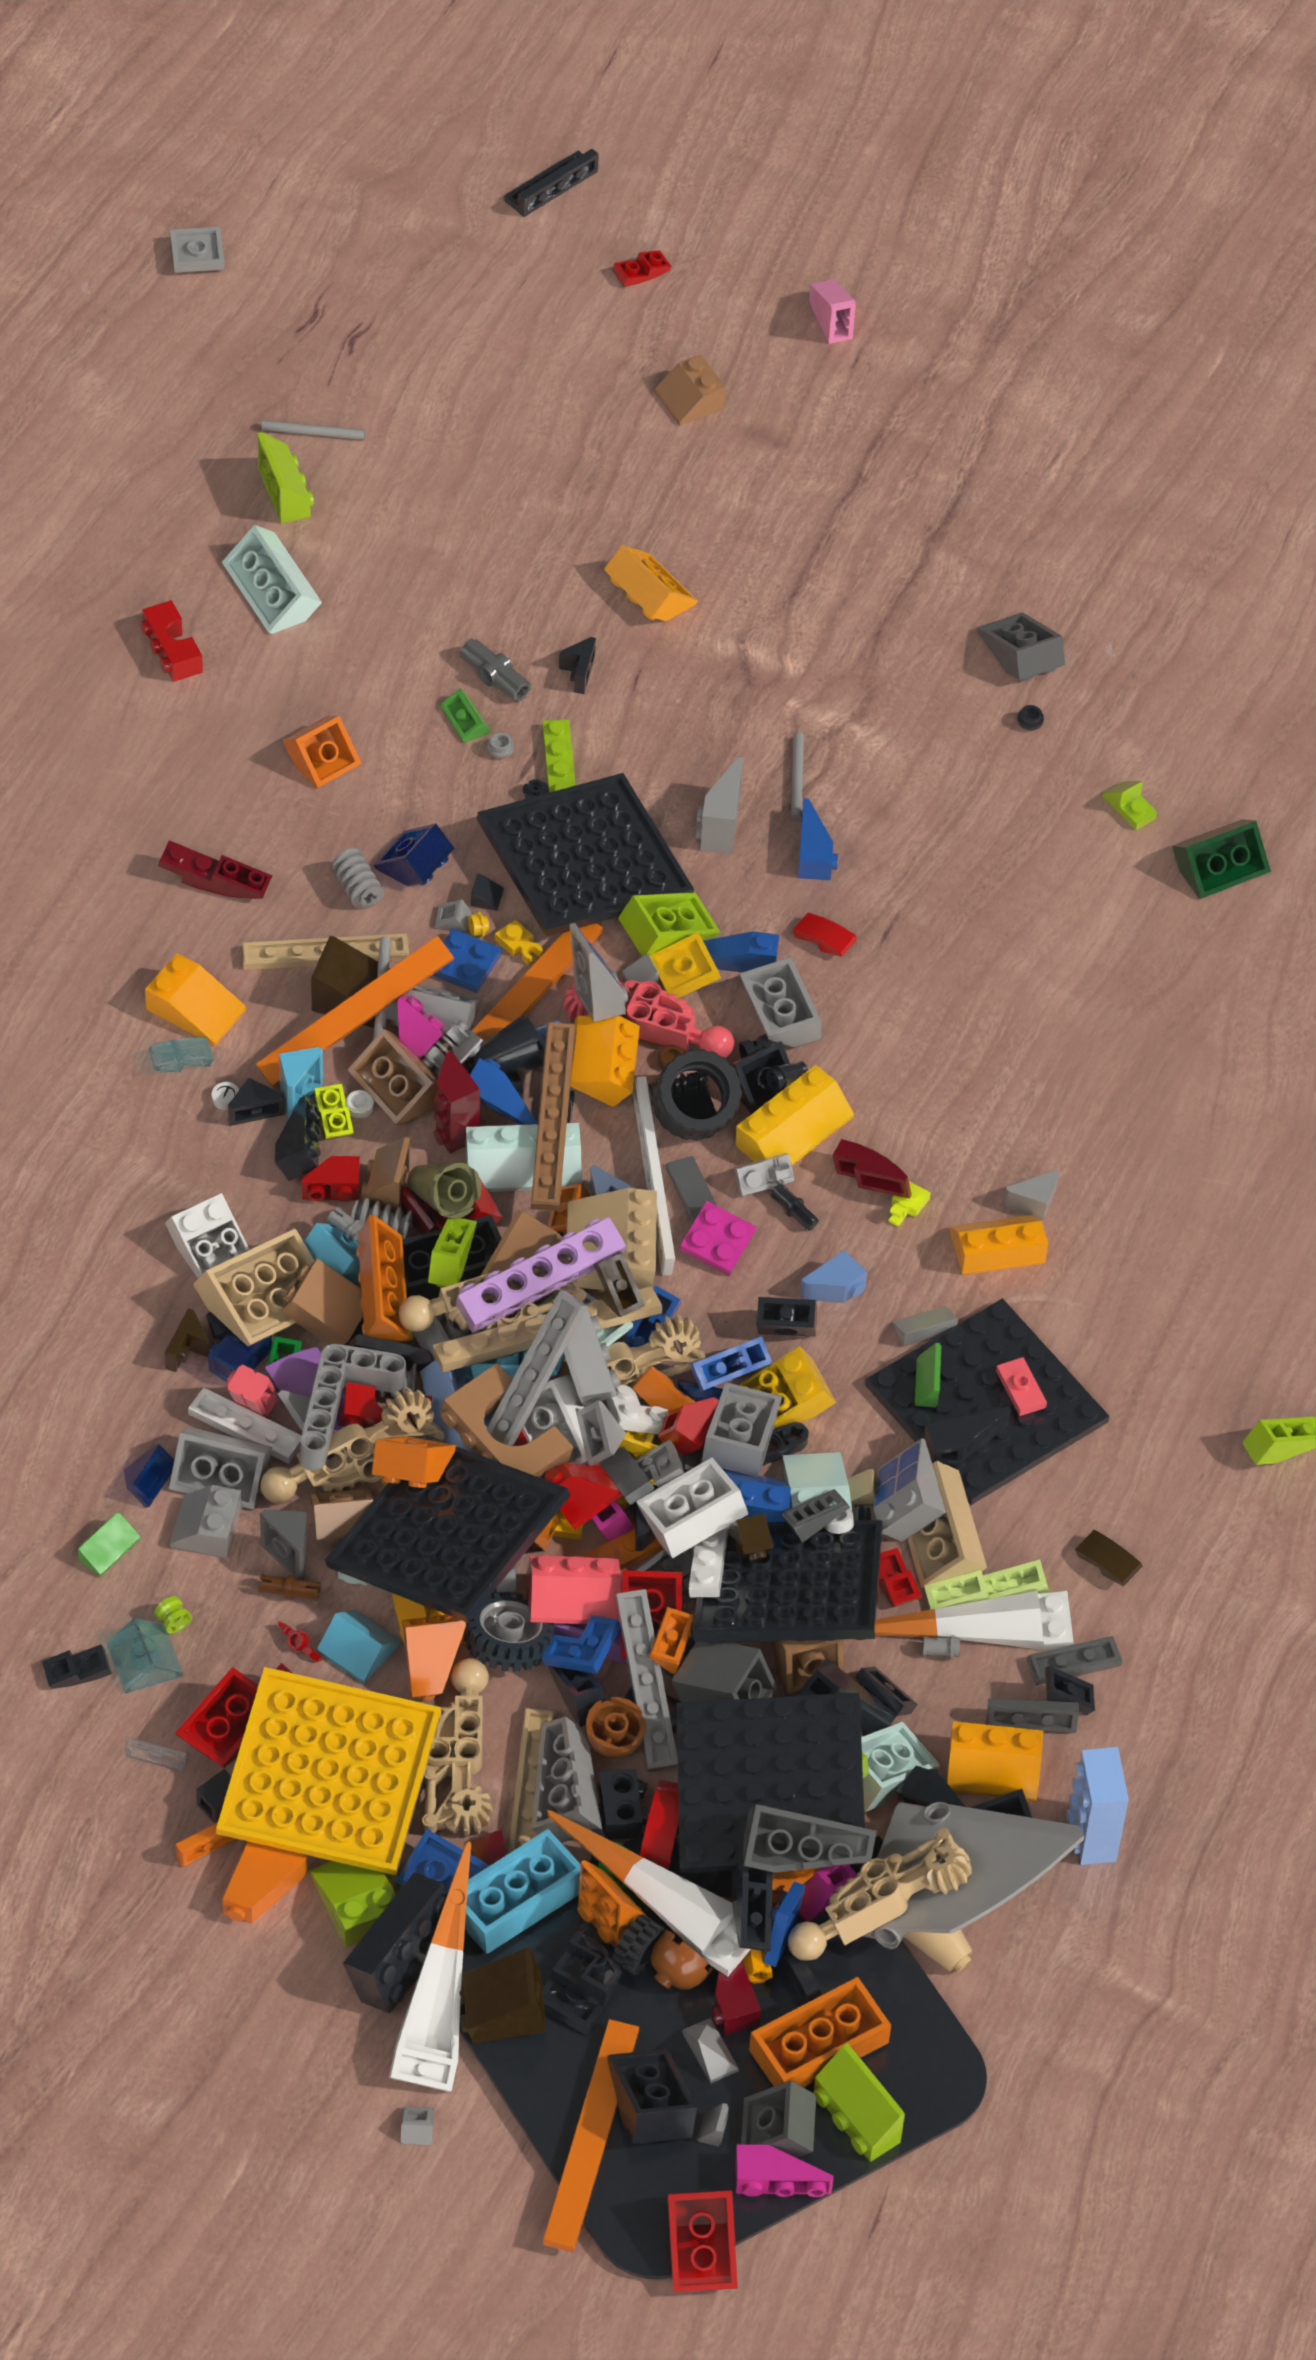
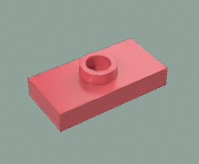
M1023 1357L997 1365L996 1372L1019 1416L1046 1408L1047 1401Z

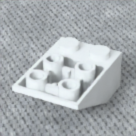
M222 1193L170 1217L165 1222L177 1249L197 1278L206 1270L250 1250Z

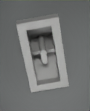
M1055 1170L1007 1186L1004 1197L1005 1207L1026 1215L1033 1214L1038 1219L1044 1220L1057 1191L1058 1171Z
M598 1400L576 1412L588 1465L593 1466L614 1455L626 1433L603 1402Z

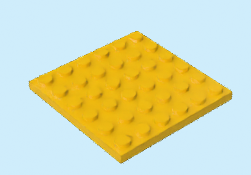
M264 1667L216 1827V1834L396 1875L441 1716V1707Z

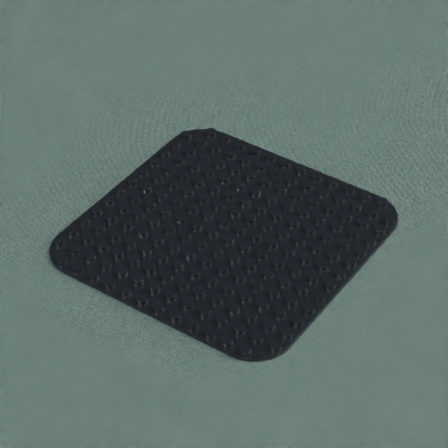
M644 1834L622 1845L640 1856ZM676 1841L673 1861L667 1870L685 1879L688 1873L681 1874L679 1845ZM723 1871L712 1893L717 1896L731 1898L732 1872ZM578 1895L488 1954L479 1947L465 1929L462 1974L522 1949L531 1948L542 1976V1985L544 1986L551 1976L553 1967L568 1949L569 1941L583 1923L588 1924L590 1933L599 1945L603 1944L608 1951V1956L612 1960L615 1948L610 1943L606 1944L600 1938L597 1928L591 1922L583 1920L578 1912ZM652 1909L649 1913L644 1912L649 1918L671 1932V1928ZM799 1914L796 1925L804 1922ZM861 1936L846 1945L838 1938L828 1943L824 1952L817 1959L806 1961L818 1982L822 1995L858 1977L891 2024L889 2043L860 2059L905 2113L901 2143L870 2162L864 2154L860 2155L854 2149L851 2138L845 2130L841 2131L837 2128L829 2110L826 2107H821L816 2101L813 2152L797 2159L833 2175L832 2193L821 2197H811L808 2194H793L789 2197H780L776 2194H761L755 2197L736 2194L735 2157L737 2144L741 2145L744 2098L774 2087L749 2051L751 2032L804 2005L784 1969L782 1956L776 1967L771 1966L772 1978L767 1979L763 1983L753 1984L750 1982L761 2009L760 2026L724 2035L721 2026L715 2025L739 2071L713 2083H710L682 2030L709 2018L713 2021L711 2007L715 2005L719 1970L712 1967L713 1970L698 1986L680 1990L673 1985L669 1989L661 1985L654 1978L657 1972L651 1965V1962L649 1965L646 1964L645 1969L640 1971L638 1975H633L619 1966L622 1970V1975L618 1984L587 2035L545 2012L547 2032L473 2044L469 2033H464L462 2029L461 2015L466 2014L465 2005H461V2003L459 2032L558 2186L562 2179L609 2019L639 2027V2034L633 2052L668 2049L697 2107L692 2138L674 2141L632 2144L622 2124L617 2105L583 2224L603 2255L620 2270L645 2279L672 2278L667 2194L732 2190L735 2246L959 2127L969 2120L980 2107L987 2084V2072L983 2057L903 1940H901L898 1947L889 1949L879 1944L873 1938ZM788 1946L786 1947L783 1955L790 1952ZM463 1975L461 1980V1986H463ZM815 2082L804 2088L813 2093ZM722 2103L728 2104V2119L721 2145L714 2146L697 2141L704 2113Z

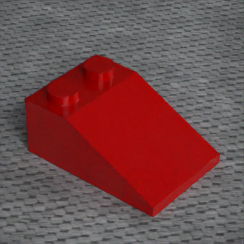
M622 1570L621 1593L646 1589L656 1638L667 1607L682 1611V1572ZM620 1629L621 1659L627 1660L622 1631Z
M232 1667L175 1732V1735L224 1769L238 1757L259 1685Z
M732 2190L667 2194L673 2292L738 2289Z

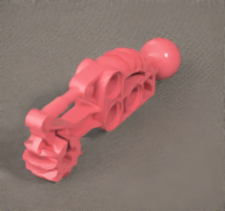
M628 980L625 983L618 982L620 986L626 988L628 1002H625L626 1014L619 1016L640 1026L639 1039L665 1047L676 1045L684 1051H687L692 1043L700 1046L701 1049H705V1051L718 1053L717 1055L722 1058H727L732 1053L735 1042L730 1030L723 1026H712L705 1031L696 1029V1017H693L694 1010L683 999L678 1000L675 994L667 995V991L662 990L657 983L652 981L642 983L634 980ZM575 983L572 984L571 989L566 990L564 995L563 1009L568 1014L569 1021H574L578 1016H590L575 993Z

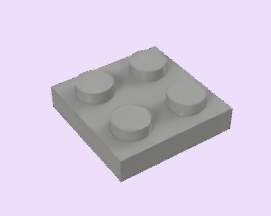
M220 227L170 230L174 273L225 270Z

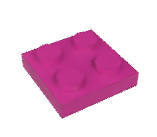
M706 1201L681 1243L679 1250L730 1276L755 1234L757 1227Z

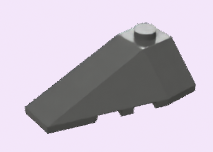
M756 1804L749 1809L744 1834L743 1866L775 1873L871 1862L877 1831Z

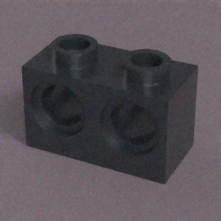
M636 1769L600 1771L598 1790L604 1838L613 1840L641 1837L642 1826L646 1825L648 1820L646 1807H641L640 1799H644L643 1780H637ZM618 1789H624V1790H626V1791H628V1792L620 1793V1792H618V1791H616V1790H618ZM620 1816H629L630 1819H621Z

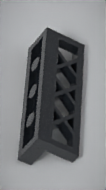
M590 149L584 154L579 150L506 194L504 201L523 217L529 215L597 173L599 153L594 149Z

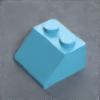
M316 1223L304 1241L314 1260L318 1258L347 1280L356 1284L359 1281L358 1274L360 1272V1260L356 1251L357 1246H359L358 1240L346 1239V1234L333 1224Z

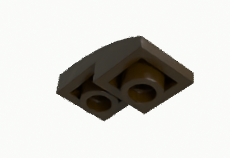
M1093 1530L1075 1549L1078 1557L1095 1565L1100 1569L1103 1576L1123 1587L1143 1567L1142 1563L1127 1550L1096 1530Z

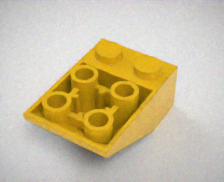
M800 1346L739 1385L782 1396L773 1429L788 1423L812 1419L836 1404L813 1358Z

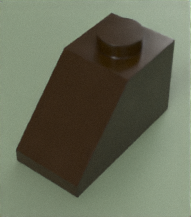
M765 1513L737 1519L728 1529L729 1536L740 1559L749 1557L750 1562L767 1558L766 1553L773 1549Z

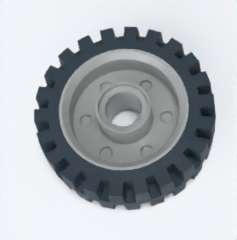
M498 1592L493 1593L492 1598L489 1597L469 1623L466 1622L464 1642H466L465 1646L467 1650H471L470 1654L474 1658L479 1656V1661L483 1664L489 1661V1667L495 1669L497 1665H501L502 1671H508V1667H512L513 1672L520 1671L522 1666L525 1670H529L532 1664L535 1667L541 1664V1657L552 1641L555 1626L554 1623L530 1622L528 1600H523L522 1594L517 1593L515 1598L512 1597L511 1592H505L504 1597H501Z

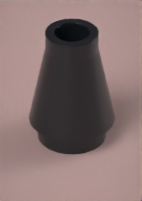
M803 1061L774 1065L766 1072L767 1085L772 1091L781 1092L806 1073L808 1067Z

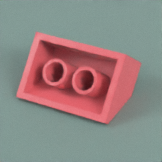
M530 1555L525 1581L530 1622L588 1624L591 1616L616 1619L620 1623L615 1598L617 1593H621L619 1559Z

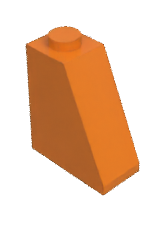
M449 1615L402 1620L408 1685L412 1698L417 1697L418 1700H429L435 1698V1695L443 1693L466 1627V1622Z
M248 1841L223 1896V1914L234 1921L253 1923L306 1876L308 1872L307 1856Z

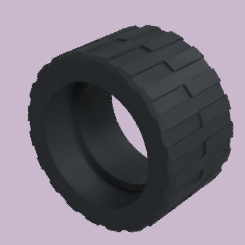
M705 1049L685 1051V1053L675 1056L671 1062L669 1061L656 1078L651 1099L655 1111L654 1114L659 1119L663 1128L670 1131L672 1135L679 1136L685 1140L692 1139L697 1141L703 1138L708 1139L714 1136L715 1133L720 1132L738 1110L740 1098L742 1097L740 1078H738L737 1071L728 1063V1060L717 1055L718 1053L705 1051ZM685 1071H698L708 1075L715 1081L722 1098L721 1106L715 1115L708 1119H694L685 1115L677 1108L672 1098L671 1087L678 1075Z

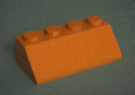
M373 1214L368 1216L358 1233L359 1246L356 1249L360 1260L358 1279L362 1288V1298L360 1299V1306L364 1317L362 1332L365 1336L402 1342L410 1339L409 1330L402 1325L398 1316L400 1304L407 1299L402 1235Z

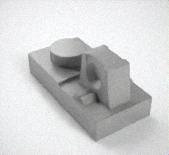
M788 1153L733 1167L738 1191L742 1196L775 1187L780 1183L787 1184L795 1181Z

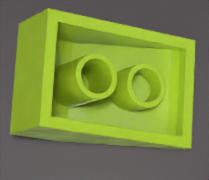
M696 892L634 895L618 917L642 957L651 955L699 932L702 940L713 939L721 933Z
M335 1861L309 1870V1874L345 1948L360 1942L396 1896L391 1883L383 1872Z

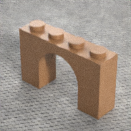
M498 1363L444 1399L440 1413L443 1421L448 1427H453L460 1435L463 1444L469 1449L472 1448L478 1455L540 1478L545 1476L550 1469L570 1460L573 1446L555 1426L530 1443L521 1446L502 1444L488 1433L484 1419L498 1408L513 1380Z

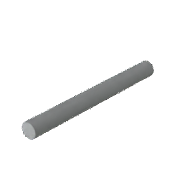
M262 420V431L358 440L365 439V430Z
M796 732L793 735L791 819L793 821H800L802 819L804 734Z
M388 937L380 938L377 978L389 970L391 939ZM387 1008L375 1015L373 1040L385 1029Z

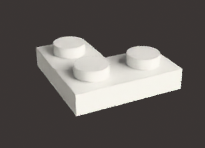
M626 1385L616 1387L618 1396L607 1399L606 1402L610 1413L622 1429L659 1435L666 1414L669 1413L668 1410L659 1406H641L633 1388Z

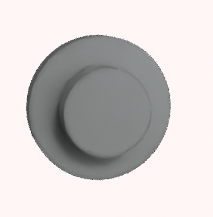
M496 733L489 739L487 749L492 756L505 758L513 753L514 742L508 734Z

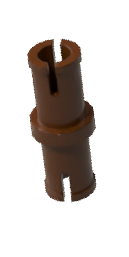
M265 1574L260 1576L262 1581H259V1593L284 1595L285 1599L290 1600L292 1597L314 1601L319 1600L320 1596L317 1593L321 1592V1582L298 1580L292 1575H288L287 1578Z

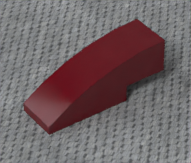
M844 1139L840 1140L832 1155L837 1174L856 1178L858 1188L910 1199L912 1193L908 1176L896 1164L873 1149Z

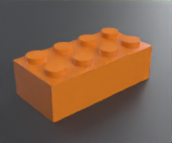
M856 1977L751 2032L749 2051L774 2087L788 2081H793L804 2088L815 2082V2077L845 2044L848 2043L860 2058L888 2044L891 2024L861 1980Z

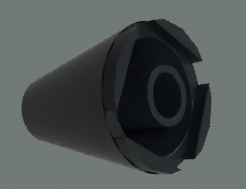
M522 1016L480 1044L479 1051L473 1057L465 1060V1065L470 1074L480 1058L484 1061L486 1058H489L501 1066L499 1070L503 1071L506 1075L541 1069L544 1065L545 1052L543 1048L539 1050L537 1041L540 1038L534 1025L528 1017Z

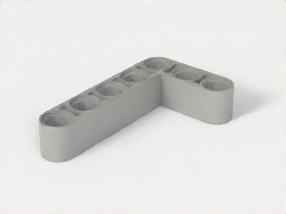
M330 1344L323 1348L301 1436L300 1464L305 1469L318 1470L326 1463L344 1385L347 1382L374 1386L375 1390L399 1391L404 1386L406 1361L402 1356L395 1353L340 1344Z

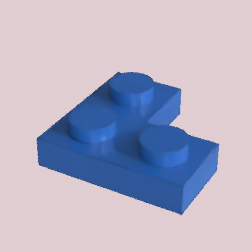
M591 1616L580 1639L553 1635L550 1645L547 1646V1650L541 1658L547 1666L597 1674L621 1629L620 1623L616 1619Z

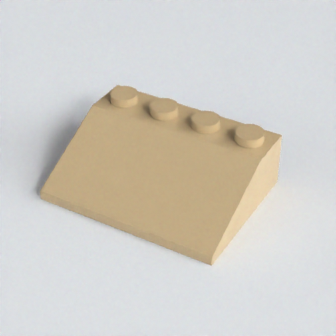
M625 1188L569 1201L567 1205L566 1234L575 1231L577 1234L585 1230V1226L589 1222L600 1218L602 1221L610 1217L626 1244L624 1257L638 1289L653 1286L656 1271L657 1191ZM583 1243V1247L586 1250H597V1247L594 1243ZM596 1270L578 1278L576 1281L579 1288L604 1289Z
M293 1229L206 1270L193 1285L207 1309L249 1347L296 1324L294 1320L281 1312L286 1304L283 1298L292 1285L297 1286L299 1280L296 1279V1276L305 1264L310 1266L315 1260L297 1230Z

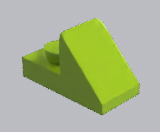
M1123 781L1105 791L1102 797L1136 831L1156 820L1158 812L1141 796L1142 781Z

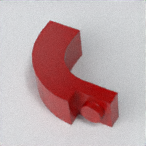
M660 1779L651 1804L640 1856L663 1868L669 1869L673 1861L676 1837L679 1832L678 1783Z

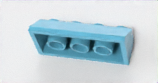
M549 1829L545 1830L468 1880L465 1917L466 1931L486 1954L490 1953L578 1896L580 1863Z

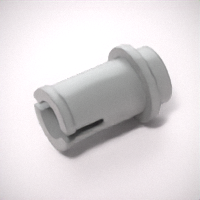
M336 1207L335 1211L337 1213L332 1211L327 1221L345 1233L346 1239L358 1240V1233L363 1226L362 1221L353 1219L340 1207Z
M951 1635V1638L924 1637L923 1655L950 1656V1659L960 1657V1639H954L953 1635Z

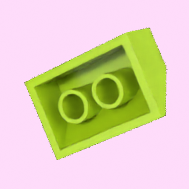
M263 432L257 433L258 470L280 523L283 524L311 517V506L314 505V499L311 490H306L304 473L298 471L299 465L296 454H291L288 444Z
M848 2043L845 2044L815 2077L813 2094L816 2095L817 2103L823 2108L826 2107L832 2114V2119L837 2128L841 2131L845 2130L849 2135L854 2149L860 2155L864 2154L871 2162L901 2143L905 2113Z

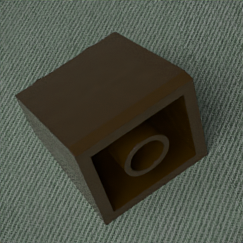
M329 936L311 976L312 1011L326 1015L377 979L378 961L340 939ZM375 1016L363 1025L374 1028Z
M531 1948L522 1949L462 1974L463 1986H461L459 1995L461 1997V2005H465L466 2014L461 2015L463 2032L469 2033L473 2044L547 2032L542 1976Z

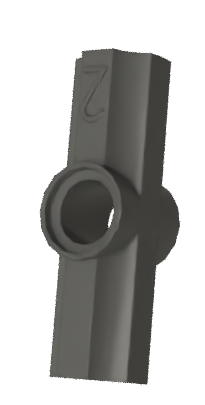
M471 638L465 642L460 650V657L478 671V675L488 687L495 685L513 701L517 700L520 702L526 698L527 693L531 690V683L513 669L510 660L504 654L498 653L495 655L477 639Z

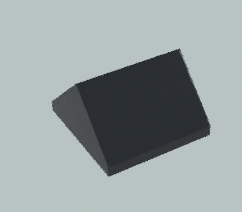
M782 1041L732 1063L741 1081L742 1097L740 1100L751 1114L780 1093L779 1091L774 1092L769 1088L766 1082V1072L774 1065L790 1064Z

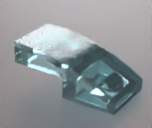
M208 1038L171 1040L152 1045L149 1048L155 1071L181 1072L184 1065L211 1066L214 1060Z

